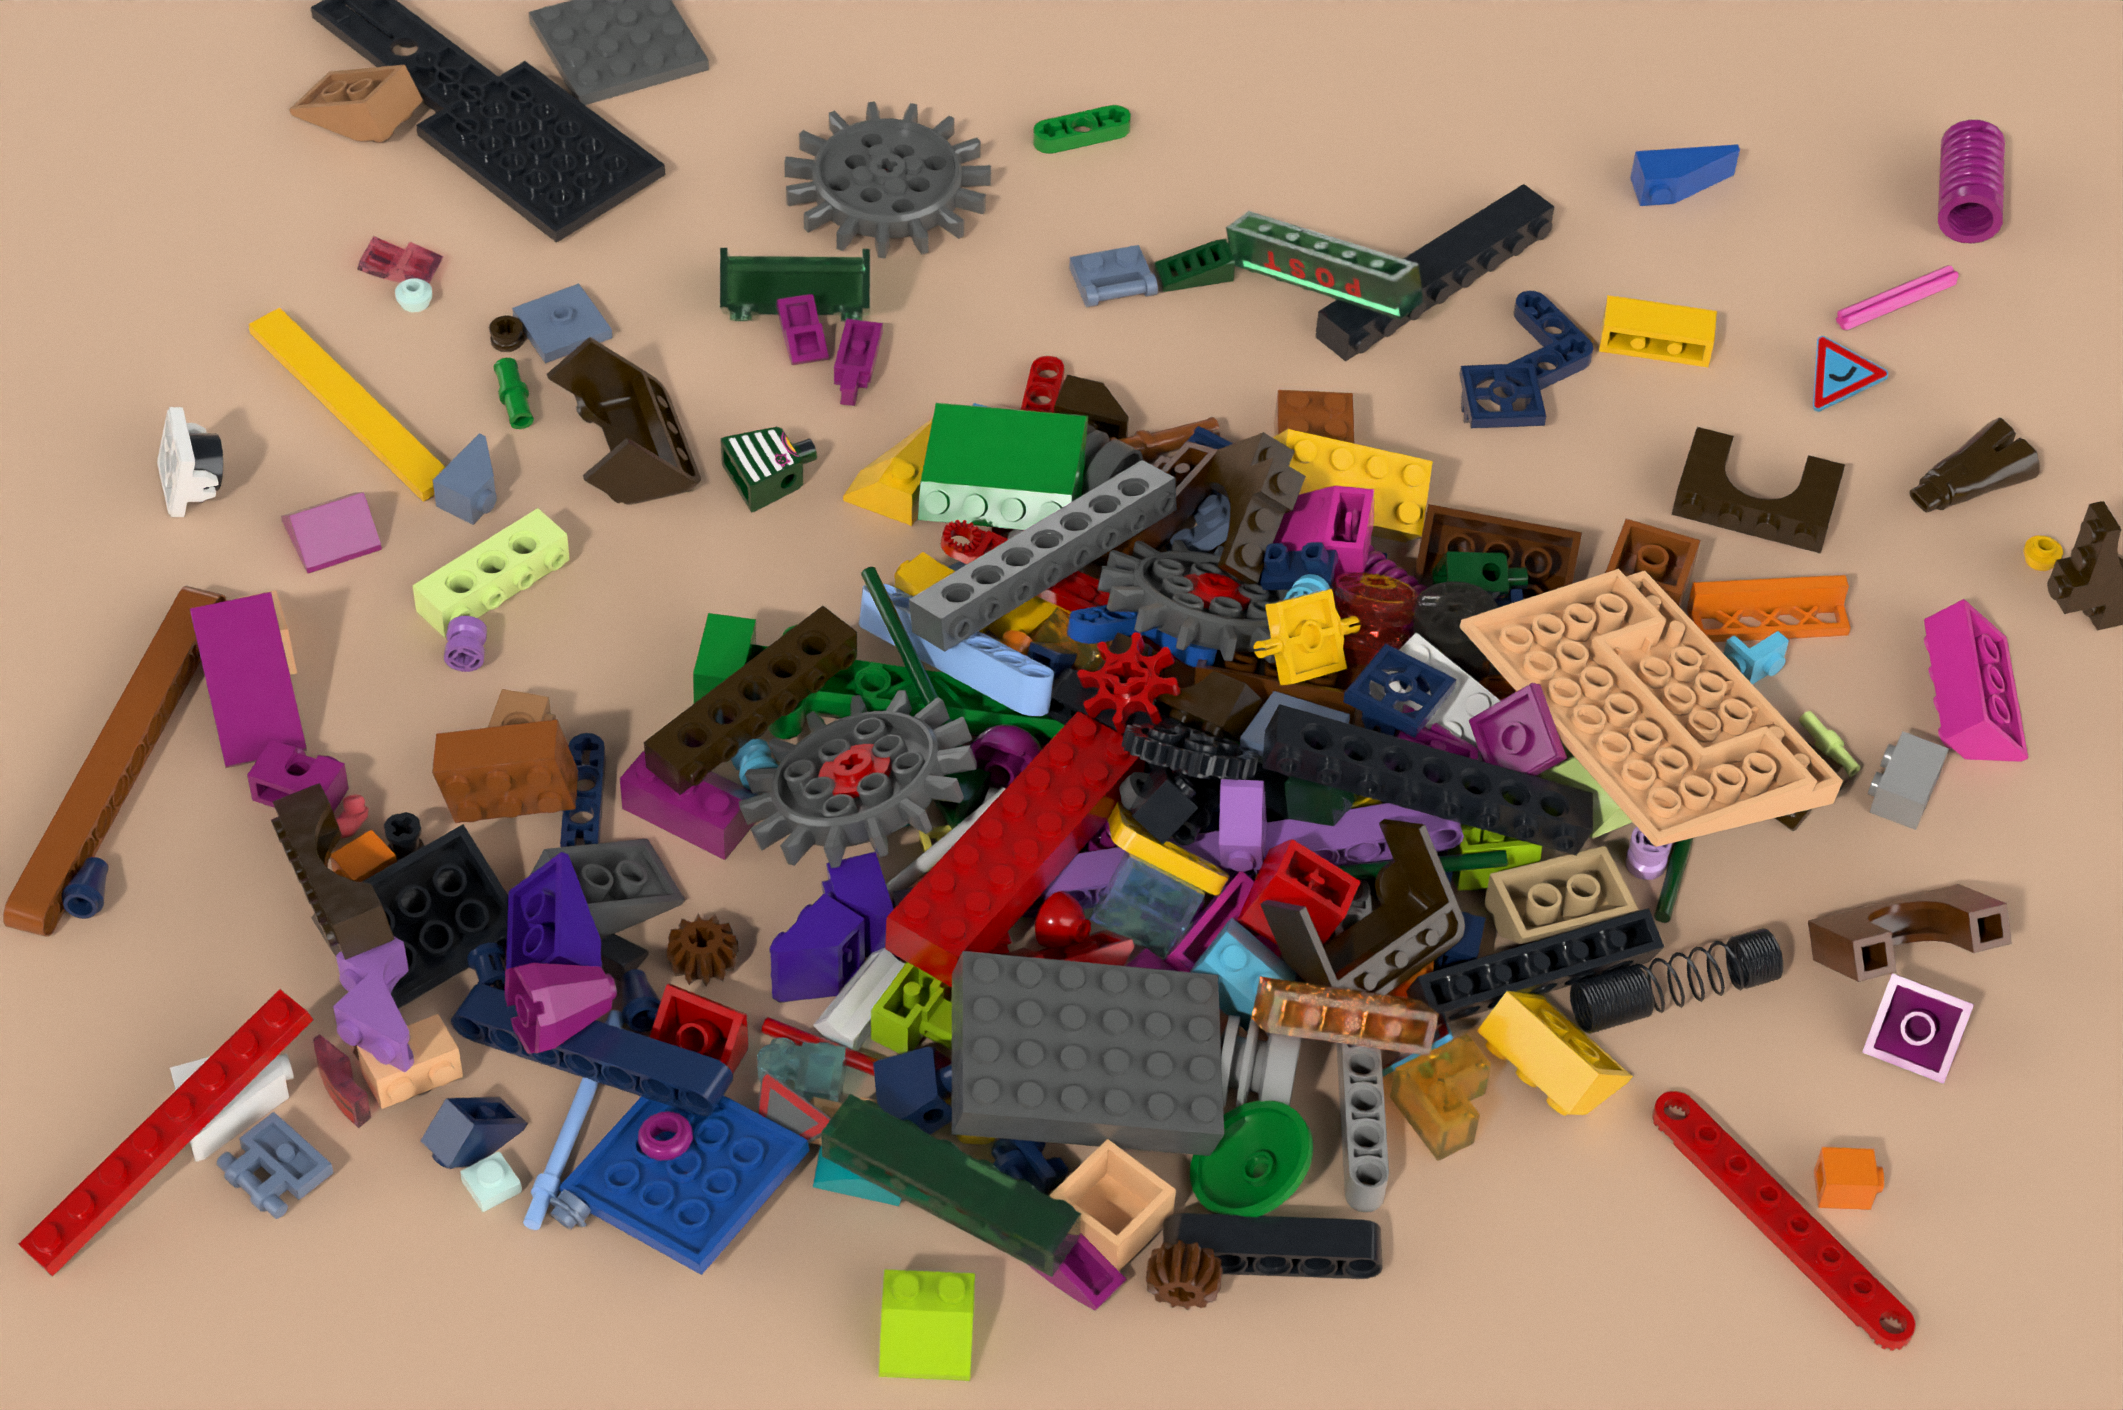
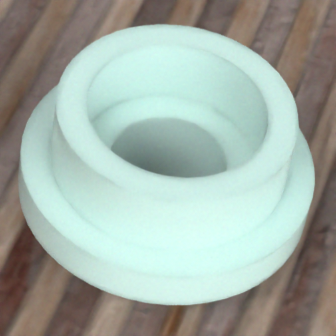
M411 278L405 280L395 289L397 302L408 312H420L426 309L433 296L431 285L422 279Z

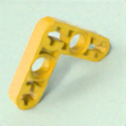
M1122 801L1117 802L1108 819L1111 838L1117 846L1210 894L1220 895L1230 877L1228 873L1169 841L1162 844L1132 817V813L1126 809Z

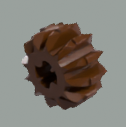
M699 913L694 922H689L682 918L679 929L670 930L666 957L669 960V964H672V971L675 977L685 975V980H687L689 985L696 979H702V982L707 987L710 978L714 977L723 981L726 971L734 970L737 963V952L739 951L738 940L733 935V929L730 927V924H720L716 914L708 921L703 920Z
M1179 1240L1177 1244L1164 1242L1161 1248L1152 1250L1151 1258L1148 1259L1146 1274L1147 1291L1155 1295L1156 1301L1170 1303L1171 1308L1176 1306H1183L1186 1310H1189L1191 1306L1205 1308L1208 1302L1217 1299V1294L1221 1288L1223 1272L1221 1259L1214 1256L1213 1249L1200 1248L1198 1242L1193 1244H1185L1182 1240Z

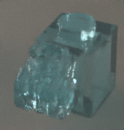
M778 1037L771 1040L769 1045L764 1046L759 1051L757 1066L760 1083L762 1076L765 1073H770L784 1084H786L788 1079L795 1082V1092L808 1101L813 1097L841 1103L846 1076V1047L835 1046L826 1042L817 1044L803 1042L802 1046H796L792 1040Z

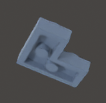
M1222 494L1218 496L1211 495L1205 498L1193 513L1197 526L1190 530L1183 529L1171 538L1170 543L1165 546L1167 552L1171 551L1174 539L1181 540L1189 551L1207 553L1225 542L1230 521L1229 498Z

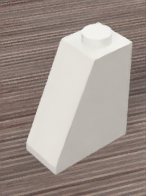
M287 1053L277 1055L190 1141L195 1162L206 1159L289 1098L286 1080L293 1079L294 1077ZM209 1057L171 1067L170 1071L175 1091Z

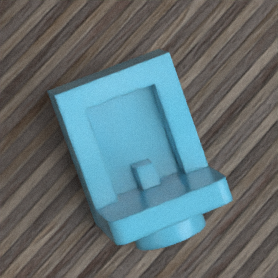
M1777 631L1749 648L1733 635L1727 639L1723 654L1753 685L1765 676H1773L1782 669L1786 662L1784 657L1789 640Z

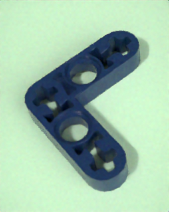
M1530 290L1521 292L1515 301L1514 317L1543 347L1508 364L1534 363L1540 390L1586 369L1591 363L1594 349L1590 339L1545 295ZM1556 327L1562 333L1551 334L1545 331V328ZM1547 362L1553 364L1556 368L1545 370L1540 368L1538 364ZM1500 387L1507 396L1513 395L1510 389Z

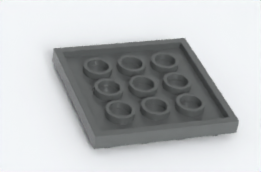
M570 0L529 12V23L572 96L584 105L709 70V59L672 0Z

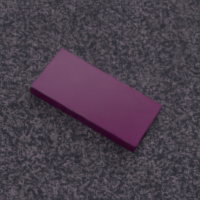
M271 592L190 608L225 768L256 762L270 739L284 744H294L303 751H307Z

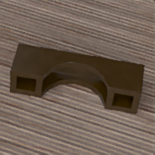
M1117 633L1109 647V651L1114 654L1126 652L1131 647L1132 638ZM1145 643L1142 655L1146 657L1156 655L1157 652ZM1102 660L1097 671L1105 665V660ZM1165 668L1160 672L1159 677L1165 678ZM1213 671L1199 683L1190 687L1180 688V695L1161 694L1154 699L1152 704L1157 707L1158 712L1160 710L1169 714L1168 717L1188 727L1193 723L1200 726V731L1205 732V734L1222 738L1227 737L1240 742V737L1248 728L1262 699L1246 683Z

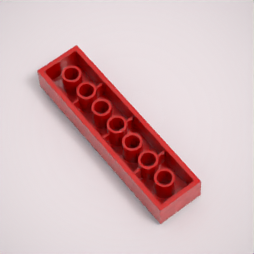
M1078 711L887 916L885 949L952 987V973L962 951L989 953L1106 823L1117 802L1121 801L1120 784L1133 772L1144 773L1145 761L1141 760L1140 756L1130 755V752L1123 750L1124 747H1121L1123 735Z

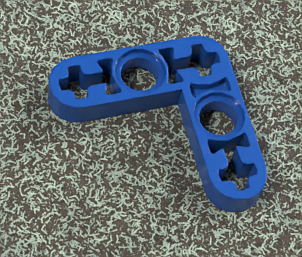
M1107 605L1075 610L1070 613L1067 635L1075 641L1087 644L1113 641L1117 633L1132 637L1133 633L1138 632L1134 630L1138 614L1136 612H1110L1107 609ZM1158 629L1140 633L1141 636H1146L1160 647H1168L1173 656L1187 665L1196 667L1199 659H1207V666L1215 664L1217 649L1190 644L1183 651L1176 648L1177 638Z

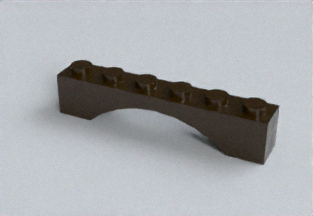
M315 784L272 801L278 817L271 819L273 828L279 842L283 846L289 863L293 867L298 882L301 883L309 904H311L315 917L322 927L329 946L333 947L338 944L346 960L395 940L382 904L372 885L342 877L328 868L332 851L342 837V834L321 784Z

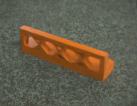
M1846 575L1693 582L1687 605L1689 618L1712 642H1726L1733 635L1741 641L1764 640L1777 631L1787 639L1849 636L1851 629L1844 607L1849 588ZM1818 613H1834L1837 623H1824L1815 618ZM1780 615H1791L1800 622L1797 625H1786L1777 620ZM1742 617H1753L1760 621L1761 624L1759 627H1748L1739 622ZM1701 619H1715L1722 623L1723 626L1720 629H1704Z

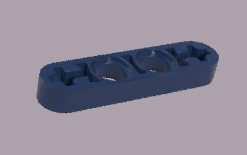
M582 733L573 737L568 746L578 768V781L591 780L595 783V786L587 791L577 790L576 809L563 811L560 847L577 846V838H584V845L600 843L606 764L604 741L596 734ZM586 750L591 751L590 765H583L582 756ZM578 812H588L593 815V818L586 823H576L571 819Z

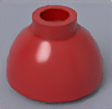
M1058 891L1049 896L1041 905L1035 920L1037 942L1041 946L1048 948H1063L1070 946L1074 942L1082 943L1087 939L1091 931V922L1085 918L1082 906L1072 895L1065 891Z

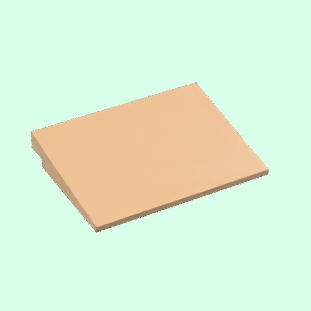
M1619 569L1461 620L1459 626L1461 630L1516 691L1531 683L1541 685L1561 742L1655 847L1833 804L1843 780L1646 571L1625 576Z

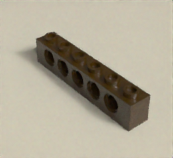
M822 605L644 741L646 768L679 795L691 786L699 785L704 781L709 772L722 762L730 761L738 750L749 741L761 737L772 723L781 716L789 715L796 708L797 704L808 695L820 691L826 682L840 670L848 669L857 658V631Z

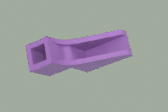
M394 937L395 940L346 960L340 951L336 955L340 974L339 979L348 993L333 1006L339 1036L351 1046L357 1045L368 1051L382 1064H390L403 1072L408 1071L414 1064L413 1052L408 1044L410 1040L409 1029L391 995L396 983L409 971L404 942Z

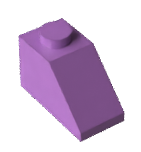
M1221 779L1219 822L1221 868H1231L1235 871L1260 870L1264 862L1267 835L1264 781Z

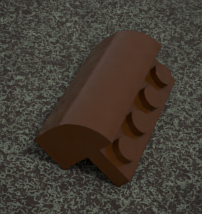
M1187 441L1172 458L1160 456L1152 465L1175 477L1177 510L1112 550L1132 556L1135 541H1142L1159 551L1194 513L1201 502L1214 491V489L1205 485L1204 481L1217 449ZM1110 551L1091 563L1107 566Z

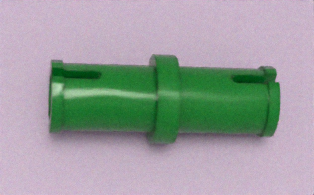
M509 357L502 358L493 366L500 386L498 396L501 403L506 406L511 427L514 429H525L534 421L527 400L529 396L528 387L521 380L516 360Z

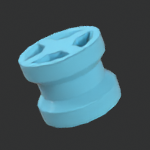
M752 739L740 748L731 759L735 769L740 771L739 778L742 785L749 790L751 788L745 777L747 769L778 768L776 760L771 757L772 751L767 741L763 739Z

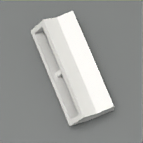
M885 948L872 952L813 1026L825 1039L858 1051L871 1035V1009L905 963L897 960Z

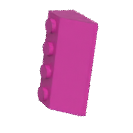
M1965 599L1925 618L1926 636L1924 637V644L1930 655L1931 666H1929L1928 671L1934 682L1936 696L1933 698V702L1939 713L1941 727L1938 728V733L1943 744L1949 749H1954L1966 760L2022 762L2028 759L2007 637Z

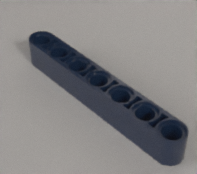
M474 985L451 1018L453 1028L461 1036L473 1042L700 1116H710L714 1112L733 1081L731 1070L717 1059L597 1020L554 1049L527 1054L514 1032L511 1022L512 1017L518 1016L516 1005L507 1007L505 991L488 985Z

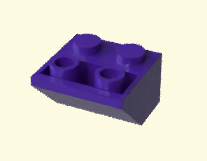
M825 893L813 905L808 904L800 912L797 921L788 931L780 932L771 943L769 951L771 954L770 977L772 979V998L777 1002H788L837 996L865 962V918Z

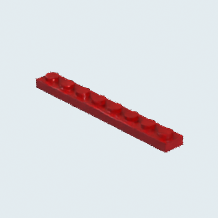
M279 989L18 1245L53 1277L313 1021L308 1011Z

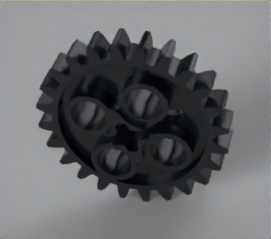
M1136 723L1127 725L1121 747H1124V751L1130 752V755L1140 756L1141 760L1148 763L1170 767V769L1178 770L1183 774L1204 779H1210L1213 775L1220 779L1227 777L1238 780V778L1248 780V778H1253L1255 775L1259 757L1256 755V752L1249 751L1247 747L1238 746V743L1232 740L1205 734V732L1201 733L1197 729L1175 724L1169 725V728L1159 724L1153 726L1143 723V725Z

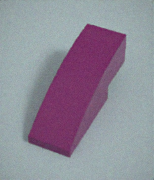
M1027 1189L1002 1212L1022 1221L1011 1238L1008 1240L1002 1237L1006 1229L1000 1226L996 1219L988 1228L1007 1248L1034 1271L1073 1299L1094 1311L1126 1281V1278L1064 1215L1057 1220ZM1008 1219L1005 1220V1223L1008 1225L1012 1222Z

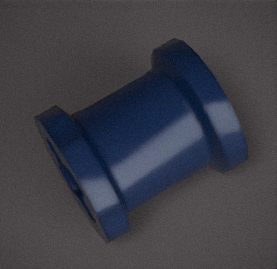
M497 943L479 945L467 956L469 967L476 972L478 984L493 985L494 988L505 991L506 966L504 959L506 956L504 948Z

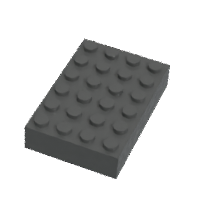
M962 951L952 973V1134L1098 1147L1108 1139L1122 1149L1210 1156L1224 1136L1218 975Z

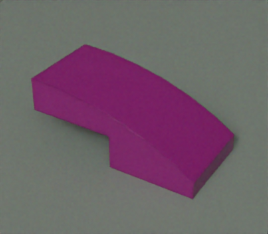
M813 294L777 299V312L791 364L798 365L828 360L829 356L822 323H819Z

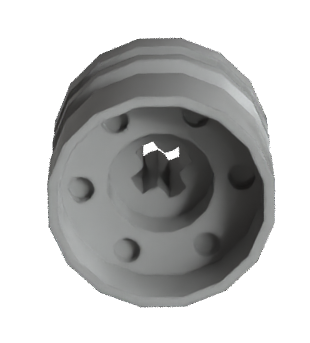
M1230 1015L1220 1037L1223 1107L1226 1106L1229 1088L1238 1089L1236 1107L1246 1104L1250 1091L1258 1093V1101L1271 1100L1290 1106L1303 1027L1274 1023L1268 1040L1263 1041L1259 1040L1257 1019H1251L1246 1038L1238 1036L1240 1016Z

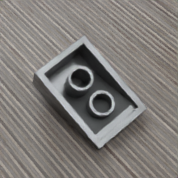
M648 839L544 849L531 874L560 852L568 854L600 939H604L613 933H618L681 906L685 900Z

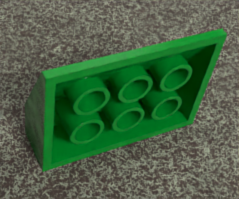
M936 403L920 482L918 520L944 523L951 521L955 523V520L963 522L965 520L967 524L971 522L975 526L1026 530L1081 497L1088 416Z

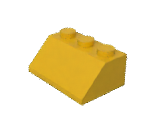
M1507 991L1477 1030L1487 1040L1485 1046L1492 1054L1502 1060L1508 1059L1518 1068L1515 1072L1516 1075L1527 1085L1533 1088L1538 1086L1548 1095L1546 1102L1549 1106L1564 1116L1568 1114H1588L1625 1086L1633 1077L1543 995Z

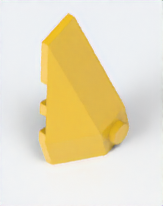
M933 418L863 468L843 495V501L912 526L918 518L920 482Z

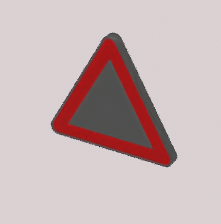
M765 1073L762 1076L758 1114L807 1139L808 1144L836 1128L835 1120L770 1073Z

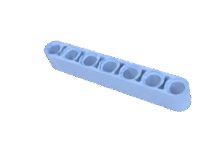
M865 584L862 589L859 626L895 646ZM884 584L920 660L1018 713L1029 716L1048 714L1054 678L1053 670L980 631L944 652L912 632L909 599L913 596L894 586Z

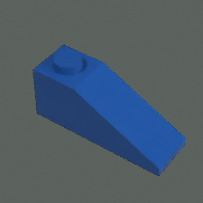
M1739 145L1635 151L1630 178L1639 205L1675 204L1734 176L1740 151Z

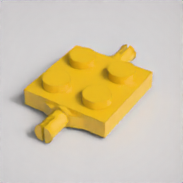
M1332 589L1320 590L1265 605L1271 638L1257 641L1254 644V649H1265L1255 651L1254 653L1258 658H1265L1270 655L1275 656L1280 685L1295 684L1347 669L1343 650L1344 635L1357 633L1360 630V625H1349L1359 623L1360 621L1356 616L1340 619L1335 608Z

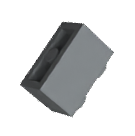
M1902 731L1897 745L1888 744L1880 765L1886 768L1884 774L1876 772L1871 782L1868 794L1874 796L1870 813L1916 830L1940 776L1949 748Z

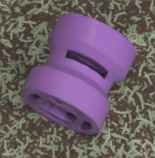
M472 616L455 617L447 626L446 636L448 642L444 650V661L452 669L461 672L477 670L484 662L485 650L483 645L487 638V626L483 621Z

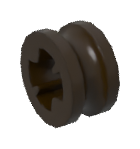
M505 315L497 317L490 323V341L496 350L511 352L522 346L524 341L523 326L518 318Z

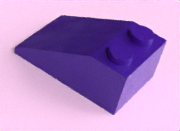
M560 852L509 890L506 969L529 963L598 966L602 968L601 939L568 854Z

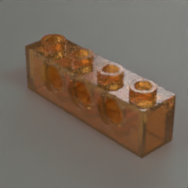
M1260 976L1251 1019L1267 1033L1430 1056L1439 1014L1422 1000Z

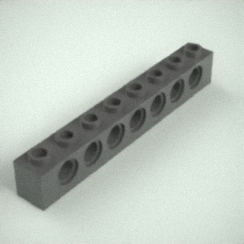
M1143 460L1139 461L910 598L909 608L912 632L944 652L1176 511L1175 477Z

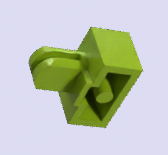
M1463 824L1461 825L1464 835L1463 841L1456 847L1448 849L1447 854L1456 855L1506 850L1507 867L1453 872L1452 880L1458 891L1478 890L1488 887L1489 877L1492 873L1540 862L1542 846Z
M906 962L871 1009V1040L899 1054L913 1051L925 1036L952 1050V1002H950L952 999V987Z

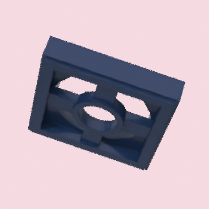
M1534 363L1465 365L1460 367L1459 376L1462 385L1461 412H1464L1463 422L1470 423L1471 429L1545 426L1546 412ZM1494 379L1489 387L1476 388L1483 382ZM1497 387H1506L1513 392V395L1503 398L1494 394L1493 390ZM1517 398H1525V409L1523 411H1513L1512 403ZM1476 400H1491L1500 406L1501 412H1489L1479 405Z
M1385 643L1345 691L1343 702L1363 712L1361 719L1366 729L1373 730L1377 725L1381 729L1380 733L1393 736L1397 730H1400L1415 738L1455 689L1457 679ZM1395 671V673L1388 674L1386 672ZM1371 681L1384 687L1386 695L1381 701L1373 698L1370 694L1369 684ZM1399 681L1402 689L1406 690L1410 685L1412 690L1407 693H1398L1392 690L1389 684ZM1409 700L1423 706L1420 710L1403 713L1393 708L1397 702Z

